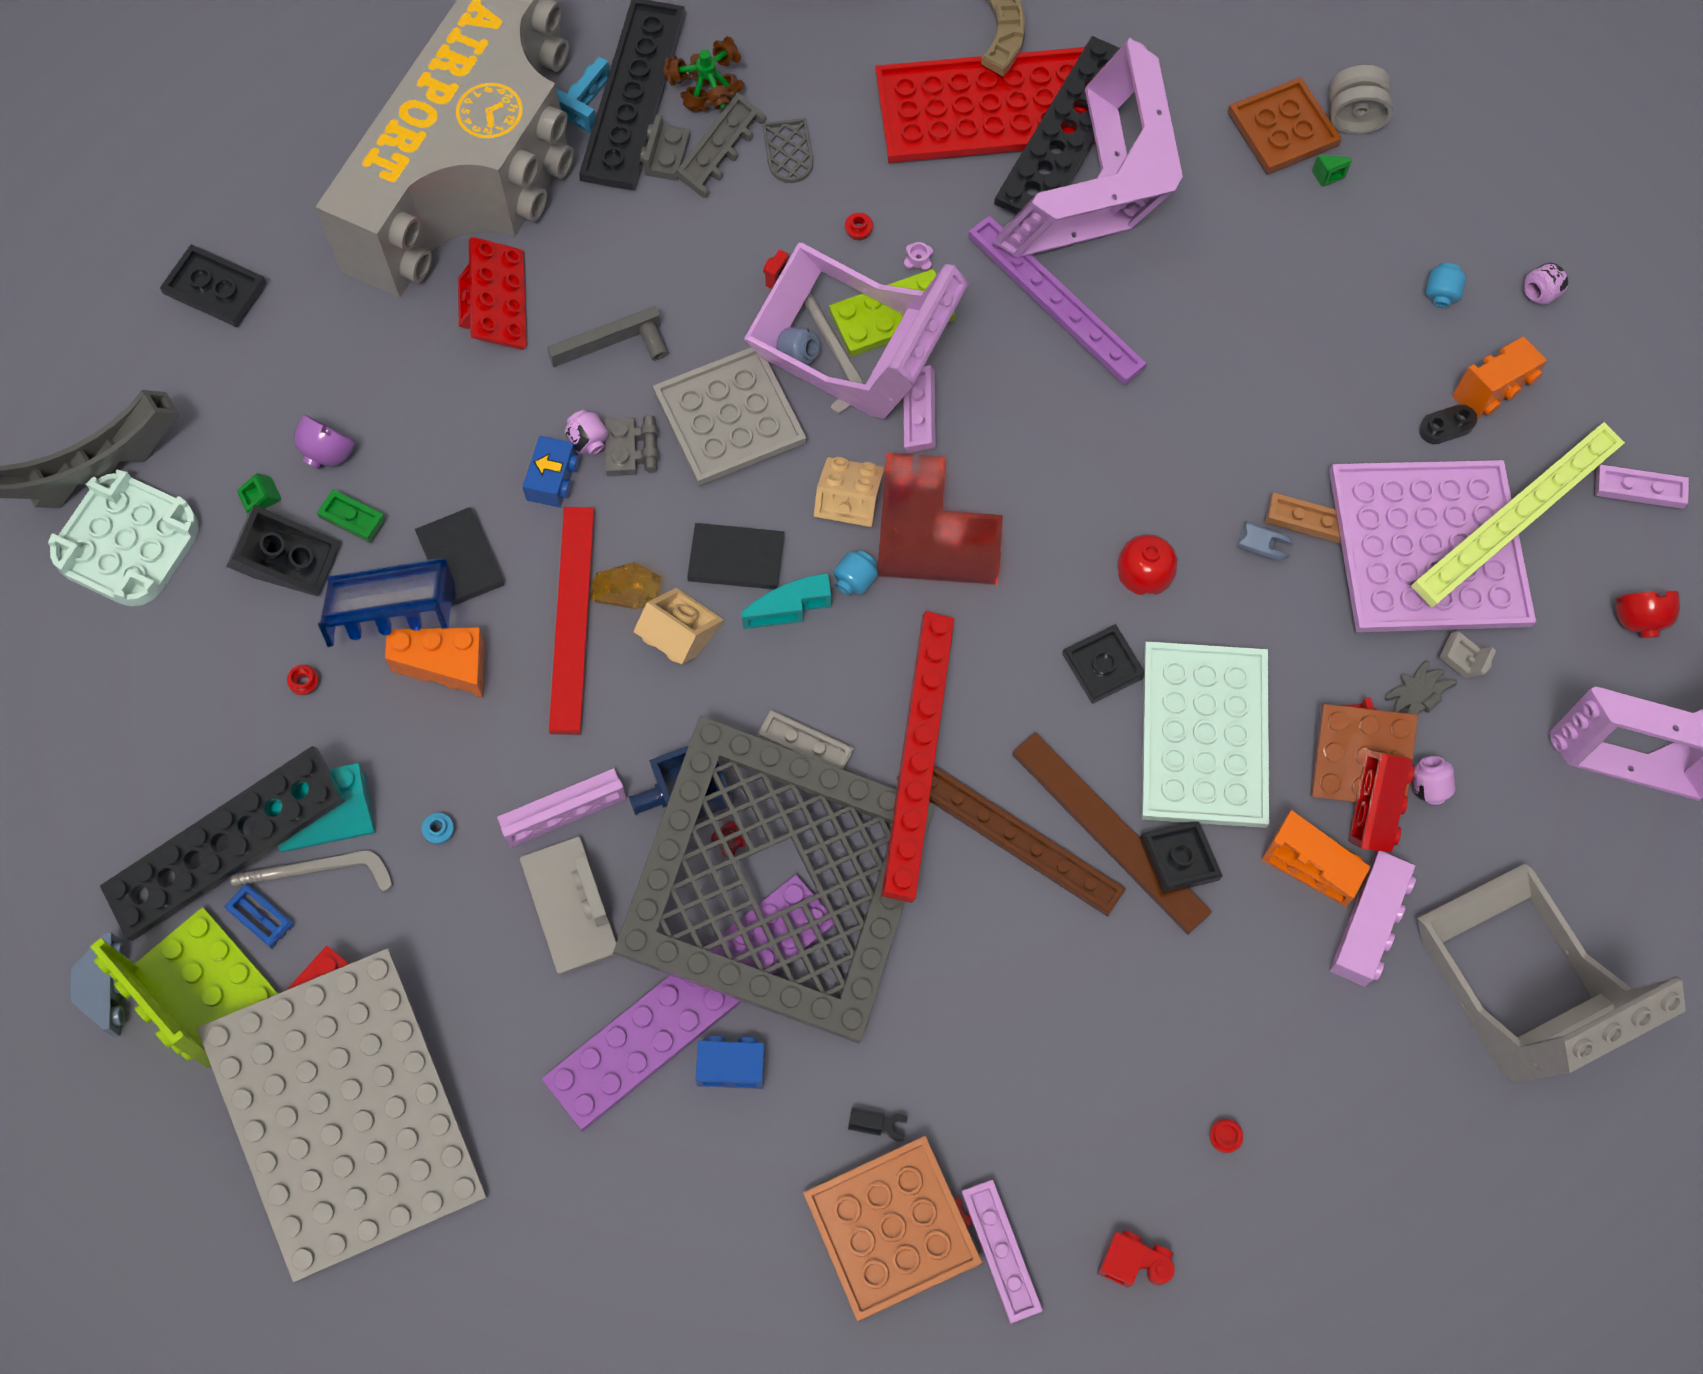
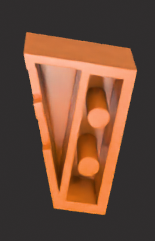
M1524 336L1501 348V353L1496 357L1492 355L1485 357L1483 361L1486 364L1478 368L1473 364L1466 370L1452 397L1459 404L1471 407L1476 412L1477 419L1484 414L1490 416L1501 406L1500 402L1506 398L1509 401L1522 391V386L1526 383L1529 385L1534 384L1543 375L1541 370L1546 364L1547 359Z
M479 627L386 630L385 659L392 672L426 682H436L446 685L447 688L453 690L460 689L483 698L485 640Z

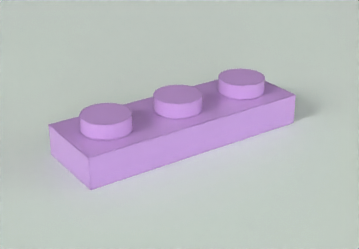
M931 365L923 367L913 387L904 396V448L908 453L936 448L935 370Z
M1599 465L1596 469L1595 496L1684 509L1688 505V477L1607 465Z

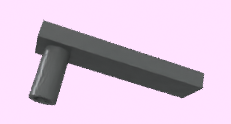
M655 306L547 347L553 367L641 334L652 360H660L668 352L657 330V327H660V315Z

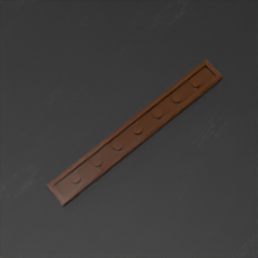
M1036 732L1013 751L1012 756L1187 935L1212 913L1189 888L1162 894L1140 838Z
M934 766L929 802L935 804L1105 916H1109L1126 888Z

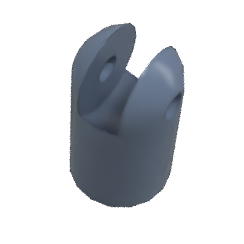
M1246 521L1237 548L1281 561L1288 558L1289 555L1273 550L1275 542L1293 545L1291 538L1284 533Z

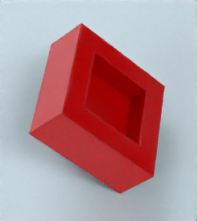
M780 249L773 258L770 257L766 261L763 268L765 284L771 289L789 260V254Z

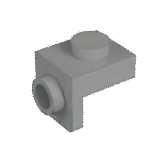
M1458 631L1450 634L1439 658L1462 677L1470 678L1484 675L1489 671L1496 650L1492 646L1480 649Z

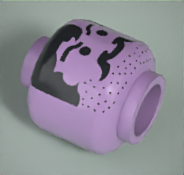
M1551 262L1542 264L1527 274L1524 280L1525 293L1530 300L1537 304H1549L1566 292L1568 288L1567 274L1558 264Z
M581 410L568 418L565 435L569 442L574 443L577 453H589L592 456L605 448L604 443L608 438V430L596 413Z
M1428 756L1421 759L1414 767L1413 784L1415 795L1432 805L1442 804L1445 800L1452 797L1456 791L1453 766L1439 756Z

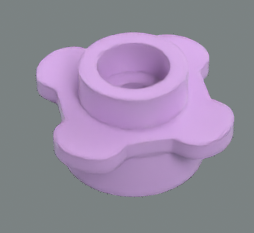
M916 242L906 247L907 258L904 260L906 268H921L924 271L931 268L930 256L933 255V249L922 242Z

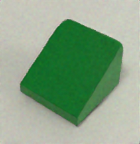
M1319 155L1316 158L1312 173L1321 187L1327 186L1346 177L1352 160L1350 157Z
M258 473L254 474L236 490L247 514L254 505L265 509L281 500V496L272 478Z

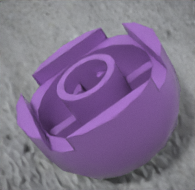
M305 414L299 420L294 432L296 448L305 455L302 461L319 469L321 464L329 467L340 465L350 456L356 444L349 437Z

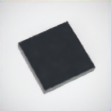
M1116 624L1063 649L1062 652L1092 704L1142 680L1144 677V669Z
M1198 821L1142 833L1140 836V841L1162 894L1216 882L1223 876Z

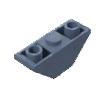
M112 933L102 935L101 938L126 956L125 946L121 940ZM90 948L71 968L70 1002L102 1030L113 1037L120 1036V1026H123L125 1021L124 1009L120 1006L121 993L114 986L116 981L109 974L106 975L95 964L93 959L97 955Z

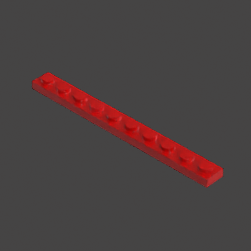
M929 611L924 612L921 620L881 893L883 897L913 903L916 899L954 618Z

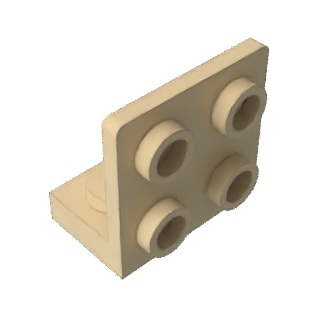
M827 457L817 485L814 517L872 527L877 494L884 474V467L877 466L871 462L859 463L848 461L843 457Z

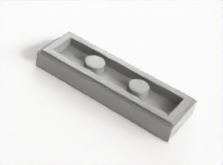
M770 710L757 734L758 738L845 770L854 752L853 747Z

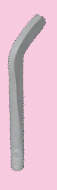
M810 292L804 302L847 380L863 384L861 377ZM838 399L831 405V410L839 415L849 409L851 404Z
M358 851L339 856L246 871L244 873L240 872L230 877L231 884L234 887L245 885L246 883L251 884L253 882L257 883L365 865L373 873L382 893L388 892L393 887L383 862L371 851Z

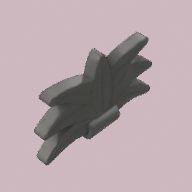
M1426 661L1417 670L1414 678L1402 674L1400 679L1403 686L1388 693L1385 700L1389 701L1399 698L1394 712L1400 713L1409 707L1407 714L1417 715L1422 711L1428 713L1442 701L1440 695L1445 690L1454 687L1457 684V680H1443L1436 683L1443 676L1445 670L1439 669L1426 673L1430 664L1429 661Z

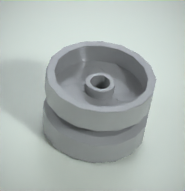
M1358 65L1340 71L1331 79L1329 84L1330 115L1332 124L1338 131L1359 135L1371 133L1384 127L1391 120L1393 115L1391 81L1389 74L1384 69L1374 65Z

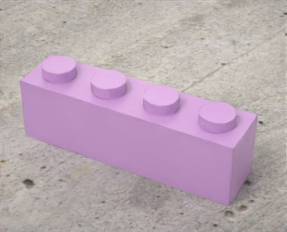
M1378 851L1371 859L1370 869L1363 880L1329 972L1364 987L1373 979L1378 980L1383 971L1385 963L1380 961L1384 951L1388 952L1393 944L1395 934L1391 933L1394 922L1399 923L1406 908L1405 905H1402L1404 895H1410L1416 882V878L1412 876L1415 865L1383 851Z

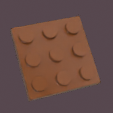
M1302 77L1229 105V115L1267 174L1337 147L1342 140Z
M1322 703L1310 796L1356 802L1368 749L1405 756L1413 760L1418 715ZM1407 783L1405 796L1408 797L1409 784Z

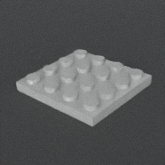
M752 347L652 386L653 392L698 486L806 443V436L768 361L763 359Z

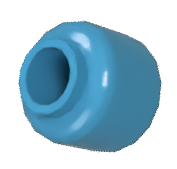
M1440 263L1438 267L1433 268L1429 272L1425 294L1433 301V305L1448 308L1450 304L1457 303L1462 299L1466 275L1461 271V267L1456 264Z
M862 550L846 553L833 570L834 577L837 580L835 586L847 596H850L851 593L856 595L864 594L878 576L877 562Z

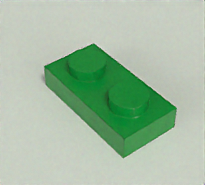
M332 489L317 511L320 519L369 543L386 520L383 513Z

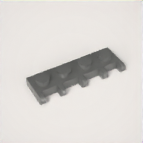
M737 92L730 101V104L718 116L674 175L698 195L706 198L709 190L702 183L709 175L716 180L721 179L723 173L716 165L724 155L734 161L738 153L731 147L739 136L746 141H750L753 134L746 126L752 119L763 124L766 116Z

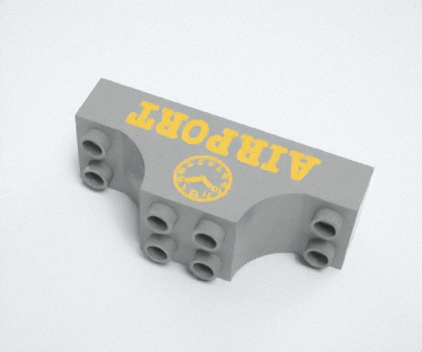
M457 0L315 207L341 273L401 298L411 281L419 283L426 277L432 261L431 251L443 243L456 237L476 232H499L516 237L526 219L534 222L541 216L547 201V186L554 176L562 179L567 175L574 158V149L567 145L565 135L568 119L567 113L560 109L556 83L545 78L549 70L559 71L563 67L568 55L569 43L562 38L559 24L562 17V5L555 0Z

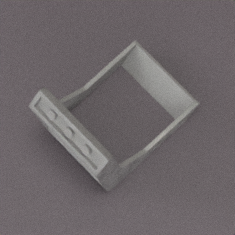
M1523 864L1417 918L1422 944L1501 1073L1513 1083L1571 1073L1686 1011L1682 979L1678 976L1631 988L1590 957L1534 870L1527 864ZM1529 898L1592 998L1533 1030L1516 1037L1482 1007L1443 942Z

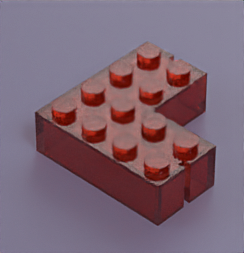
M887 453L878 576L997 585L1000 572L1003 515L943 511L946 457L919 455L918 474H912L913 455Z

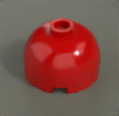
M1145 534L1134 537L1125 544L1118 556L1117 569L1119 580L1128 590L1137 595H1144L1145 593L1157 595L1170 587L1176 576L1178 559L1175 550L1168 541L1156 535Z
M1656 591L1626 594L1622 595L1621 598L1615 597V609L1618 620L1630 632L1640 633L1641 638L1660 637V631L1670 628L1677 621L1680 614L1679 592L1666 591L1665 596H1660Z

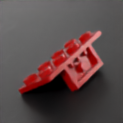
M476 237L469 239V264L458 277L459 327L470 329L471 338L520 350L526 347L524 252L522 249Z

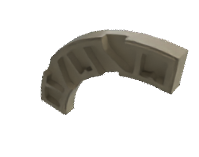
M987 0L997 20V34L987 52L982 56L981 64L1004 76L1016 61L1022 48L1025 29L1024 10L1020 0Z

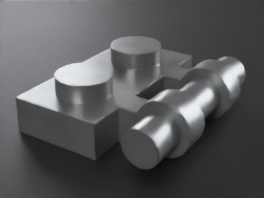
M652 415L644 416L643 426L636 428L634 417L605 419V427L608 430V438L605 440L607 476L636 475V464H644V469L648 473L655 472L656 462L659 461V451L656 449L655 439L658 437L655 417ZM635 441H644V449L636 451Z

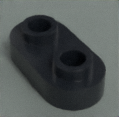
M1462 404L1431 413L1420 424L1419 434L1424 441L1430 444H1440L1467 435L1477 423V414L1471 407ZM1459 415L1464 416L1466 420L1461 419ZM1433 424H1438L1441 428H1436Z

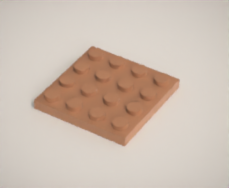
M926 1136L803 1192L857 1322L983 1264Z

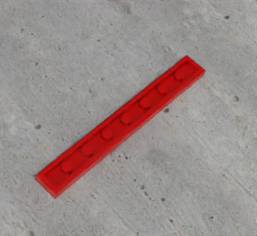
M564 507L549 720L550 734L581 735L595 517L593 507Z

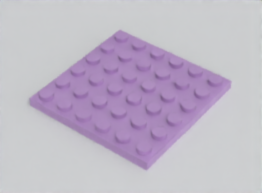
M1504 460L1331 465L1329 473L1356 632L1532 627L1536 623L1519 534L1433 608L1411 587L1415 581L1512 500Z

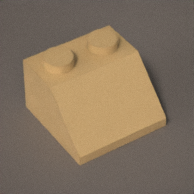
M674 588L646 603L633 632L642 637L646 644L655 646L664 652L671 661L683 665L697 657L722 626L724 619L678 588Z

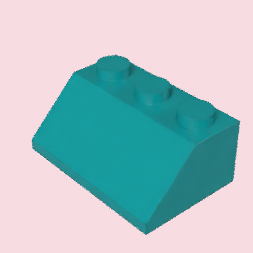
M359 763L329 769L346 801L278 845L280 853L375 834L367 775ZM302 783L298 786L296 791L298 799H302L308 794L309 786L307 783ZM280 800L273 802L270 806L272 817L277 816L281 812L282 803Z

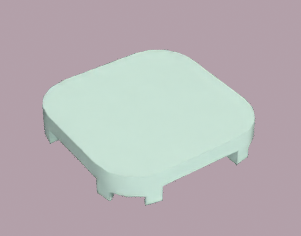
M116 469V473L107 474L98 479L93 476L86 483L89 488L88 493L60 534H51L48 544L50 546L52 564L67 579L119 604L127 606L144 605L154 600L162 592L194 544L199 532L198 520L188 503L180 496L174 498L131 478L128 472Z

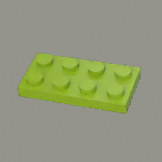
M934 269L888 284V286L925 291L935 278L936 273ZM863 293L829 305V314L850 357L887 345L904 316ZM955 311L953 312V314H952V316H951V318H950V320H949L948 322H951V321H954V320H955V317H956Z

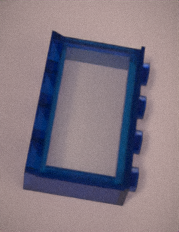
M446 558L327 577L328 585L321 621L318 623L327 647L334 646L335 628L344 625L349 638L352 640H359L361 638L362 628L360 622L374 620L379 633L389 635L392 631L390 618L404 615L409 628L418 631L422 627L420 613L429 611L436 612L442 629H446L449 626L454 579Z

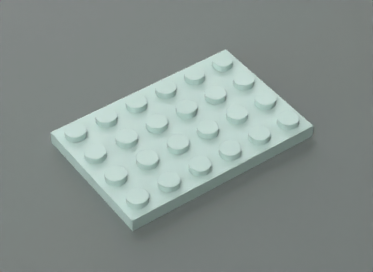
M1145 642L1141 820L1185 823L1198 821L1200 824L1268 827V649Z

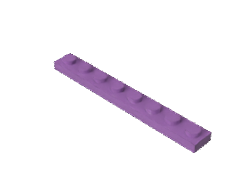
M990 215L969 230L968 238L1124 386L1145 370L1147 363L1032 255L1016 258L996 245L994 240L1003 228Z

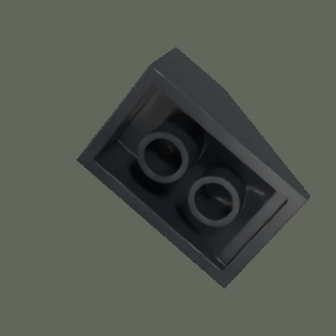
M254 505L246 517L226 567L254 579L318 596L340 541Z

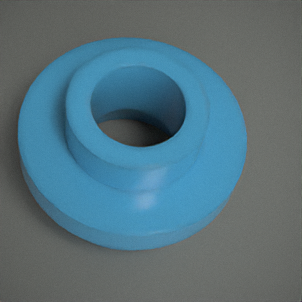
M434 813L423 821L421 830L424 838L429 843L443 844L453 835L454 825L447 815ZM440 823L443 825L440 831H432V827L435 824Z

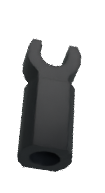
M852 1107L848 1130L881 1136V1133H886L894 1141H904L905 1134L896 1133L893 1130V1125L897 1122L907 1124L908 1117L896 1114L888 1118L884 1117L885 1113Z

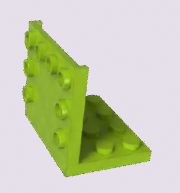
M203 907L136 963L132 962L102 938L90 946L97 955L93 961L106 975L109 974L116 981L114 983L116 989L126 999L132 996L139 1004L134 1008L138 1015L146 1023L153 1021L159 1028L155 1034L167 1048L171 1047L178 1055L181 1054L188 1062L193 1058L206 1068H209L211 1065L197 1028L279 994Z

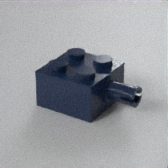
M688 746L649 760L657 784H654L655 788L628 796L635 816L661 805L663 808L667 806ZM722 771L717 773L724 788L728 787ZM711 778L705 796L719 791L713 778ZM729 792L727 795L732 803L731 793ZM722 796L707 802L712 813L727 808ZM702 806L697 819L706 816Z

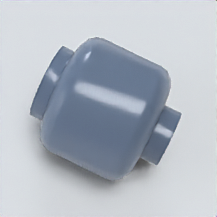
M788 327L780 333L776 349L809 365L817 357L820 345L815 333L810 329Z

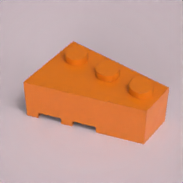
M1292 810L1278 828L1261 859L1345 907L1354 899L1370 869V866L1361 857L1349 852Z

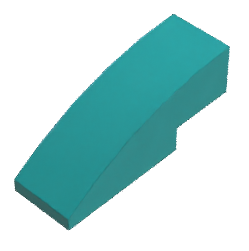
M828 573L790 582L757 599L741 612L743 629L803 622V611L831 607Z

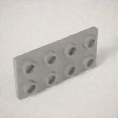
M576 837L520 857V862L557 973L562 975L615 956L613 951L616 941L581 839Z

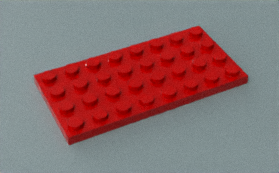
M1085 47L1019 53L1016 61L1004 76L982 65V56L875 65L888 163L1023 151ZM1083 106L1074 107V110L1079 113L1087 111ZM1070 126L1062 128L1066 133L1075 132V129Z

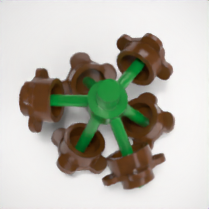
M726 36L723 41L716 40L713 43L714 57L710 56L708 50H702L699 54H693L690 57L691 63L686 66L682 58H677V56H672V59L666 58L664 75L671 86H675V83L680 84L681 81L686 79L697 81L696 87H688L686 92H681L680 97L683 98V105L687 109L698 112L701 110L707 111L709 106H714L715 109L724 108L730 104L736 93H740L743 89L744 82L737 80L735 74L727 73L721 75L716 70V62L727 67L731 62L738 63L741 60V54L738 52L737 46L731 37ZM710 82L712 89L708 92L701 89L702 86H707Z

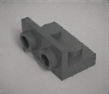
M656 114L654 124H649L647 147H642L640 162L644 164L646 176L678 181L679 178L674 173L684 161L691 136L690 129L663 125L662 115Z

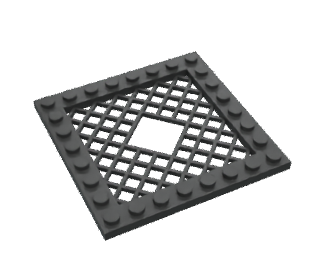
M700 716L613 954L847 1040L860 1043L905 903L904 901L881 896L888 846L883 861H881L875 848L889 842L890 830L886 822L892 824L897 790ZM718 759L728 762L716 767ZM732 767L739 782L724 788L717 773ZM738 767L757 774L744 779ZM711 778H713L719 791L705 796ZM768 778L786 784V786L773 790ZM762 779L768 794L754 799L747 784ZM741 787L748 802L734 808L727 793ZM791 789L798 805L783 810L777 795ZM797 789L813 794L816 797L803 802ZM722 796L729 811L714 817L707 802ZM771 798L778 813L764 819L757 804ZM827 800L842 805L845 808L833 813ZM820 801L827 816L813 822L806 806ZM930 802L928 805L924 839L935 807V804H932ZM702 806L709 820L695 825ZM751 807L758 822L744 828L737 813ZM801 809L808 824L793 830L786 815ZM856 811L875 819L862 824ZM850 812L857 827L843 833L836 817ZM732 816L738 831L724 837L717 822ZM781 818L788 833L774 839L767 824ZM830 820L837 836L823 841L816 826ZM879 823L886 838L872 844L865 828ZM711 825L718 840L703 846L697 831ZM761 827L768 842L754 848L747 833ZM811 829L818 844L803 850L796 835ZM860 832L867 847L853 853L846 837ZM692 835L698 849L684 855ZM741 836L748 851L733 857L727 842ZM791 838L818 894L764 919L736 862ZM840 840L847 856L833 861L826 846ZM721 845L728 860L713 866L706 851ZM821 849L828 865L814 871L806 855ZM870 852L877 867L863 873L856 857ZM701 854L708 869L693 876L686 860ZM850 860L858 876L844 882L836 866ZM681 864L687 879L674 884ZM731 865L738 881L723 887L716 871ZM831 869L838 885L824 891L816 875ZM879 872L874 890L872 891L866 877ZM711 874L718 890L703 896L696 880ZM860 880L868 896L854 902L846 886ZM691 884L698 899L682 905L675 890ZM741 885L748 901L733 907L726 892ZM841 889L848 905L834 911L827 895ZM671 894L677 909L663 914ZM721 894L728 910L713 917L706 901ZM821 898L828 914L814 921L807 904ZM870 900L863 921L857 906ZM700 904L708 920L692 926L685 910ZM751 906L758 922L743 928L736 912ZM801 908L808 924L794 930L787 914ZM851 909L858 926L844 932L837 916ZM680 913L687 929L672 936L664 920ZM731 915L738 931L723 938L716 921ZM781 917L789 933L774 939L767 923ZM831 919L838 935L824 941L817 925ZM659 924L665 935L656 932ZM711 925L717 941L702 947L695 931ZM761 926L768 943L754 949L746 933ZM811 928L819 944L804 951L797 934ZM860 930L855 949L853 950L847 936ZM690 934L695 946L677 939ZM741 936L748 952L733 958L726 942ZM792 938L799 953L784 960L777 944ZM841 939L849 955L834 961L827 945ZM720 945L726 957L708 950ZM771 947L779 963L763 969L757 953ZM822 949L829 965L814 971L807 955ZM751 956L756 968L742 964L739 961ZM801 958L809 974L794 981L787 964ZM851 960L844 980L837 966ZM782 968L786 979L772 975L770 972ZM832 969L839 985L825 992L817 976ZM812 979L817 991L800 984ZM841 990L839 999L830 996Z

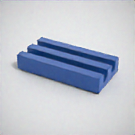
M247 883L224 906L229 913L271 949L276 946L275 942L279 938L282 939L285 936L284 933L288 929L291 930L294 926L289 919ZM248 893L282 924L277 928L243 897ZM237 903L242 905L273 933L269 937L266 936L235 909V905Z

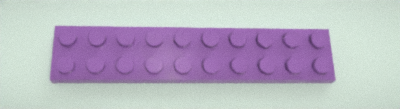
M794 875L758 904V908L765 919L814 895L801 879ZM819 900L807 904L814 921L828 914ZM801 908L787 914L794 930L808 924ZM753 909L740 919L743 928L758 922ZM781 917L767 923L774 939L789 933ZM831 919L817 925L822 937L835 927ZM733 924L723 932V938L737 932L736 925ZM761 926L746 933L754 949L768 943ZM811 928L797 934L804 951L817 942ZM741 936L726 942L733 958L748 952ZM792 938L777 944L784 960L799 953ZM720 945L708 950L726 957ZM771 947L757 953L763 969L779 963ZM751 956L739 961L742 964L756 968ZM782 968L772 971L770 974L776 975ZM670 975L541 1079L583 1132L743 1001Z

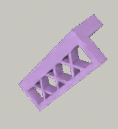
M613 768L502 814L497 819L508 846L511 848L627 798L623 785Z

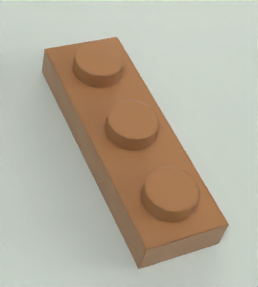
M1272 493L1269 498L1265 523L1341 544L1336 509Z

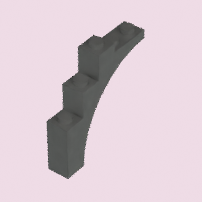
M141 390L130 405L116 418L80 442L45 457L23 463L0 466V498L31 499L35 507L61 508L78 484H86L93 476L98 479L111 474L120 461L145 462L176 420L179 412L166 392Z

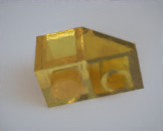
M635 562L598 572L592 582L593 589L590 600L596 603L632 609L643 608L648 601L657 597L661 576Z

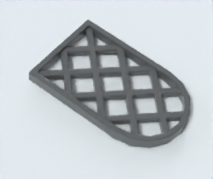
M806 118L763 123L768 157L767 163L772 175L777 180L785 183L803 181L809 176L813 166V155ZM803 125L805 129V135L799 131L803 127ZM784 128L792 131L788 137L780 134ZM766 130L773 133V135L769 139L767 137ZM795 134L803 138L799 144L791 141ZM776 136L784 140L779 147L772 143ZM806 141L808 151L801 147ZM787 143L795 147L790 154L783 150ZM769 146L775 149L771 156ZM798 150L806 154L801 160L793 156ZM779 152L786 156L782 162L774 158ZM808 158L810 159V166L804 163ZM790 159L797 163L793 169L785 165ZM772 162L778 165V167L775 170L772 166ZM800 166L807 169L802 175L796 172ZM781 169H784L787 172H789V174L786 177H784L782 175H779L778 172Z

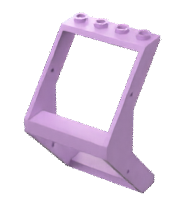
M1129 38L1085 88L1101 166L1100 173L1093 180L1037 193L1001 230L994 240L996 245L1014 257L1020 258L1131 230L1177 188L1183 175L1159 58L1148 51L1142 43ZM1135 92L1142 131L1127 155L1118 109Z
M799 242L744 340L768 362L851 404V406L872 417L885 419L913 387L969 282L955 265L945 264L925 291L882 285ZM821 271L904 315L866 384L828 377L776 349L780 333L792 325Z
M1595 686L1548 733L1552 746L1561 753L1566 763L1570 766L1697 801L1703 799V709L1691 713ZM1617 727L1674 743L1650 754H1645L1603 741Z

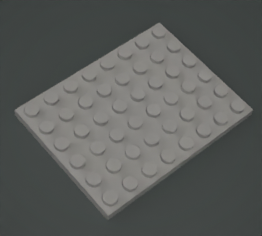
M384 949L197 1028L292 1282L305 1278L487 1197L390 949Z

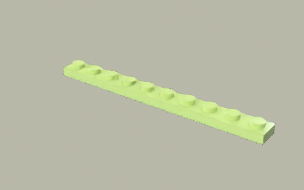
M1603 422L1415 581L1411 587L1431 608L1435 607L1625 442Z

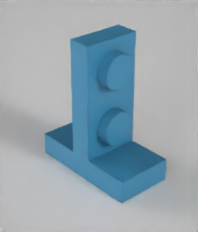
M600 56L593 64L587 66L584 75L577 83L570 87L568 94L557 89L560 109L567 113V121L590 134L596 116L595 110L588 105L606 85L610 72L608 61Z

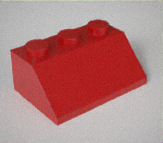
M1370 749L1367 750L1348 839L1349 842L1361 849L1392 852L1394 845H1398L1401 837V827H1398L1400 814H1405L1408 804V797L1405 796L1407 783L1410 784L1414 776V765H1411V758Z

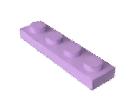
M990 1180L961 1191L1009 1324L1042 1313L1043 1310L994 1181Z

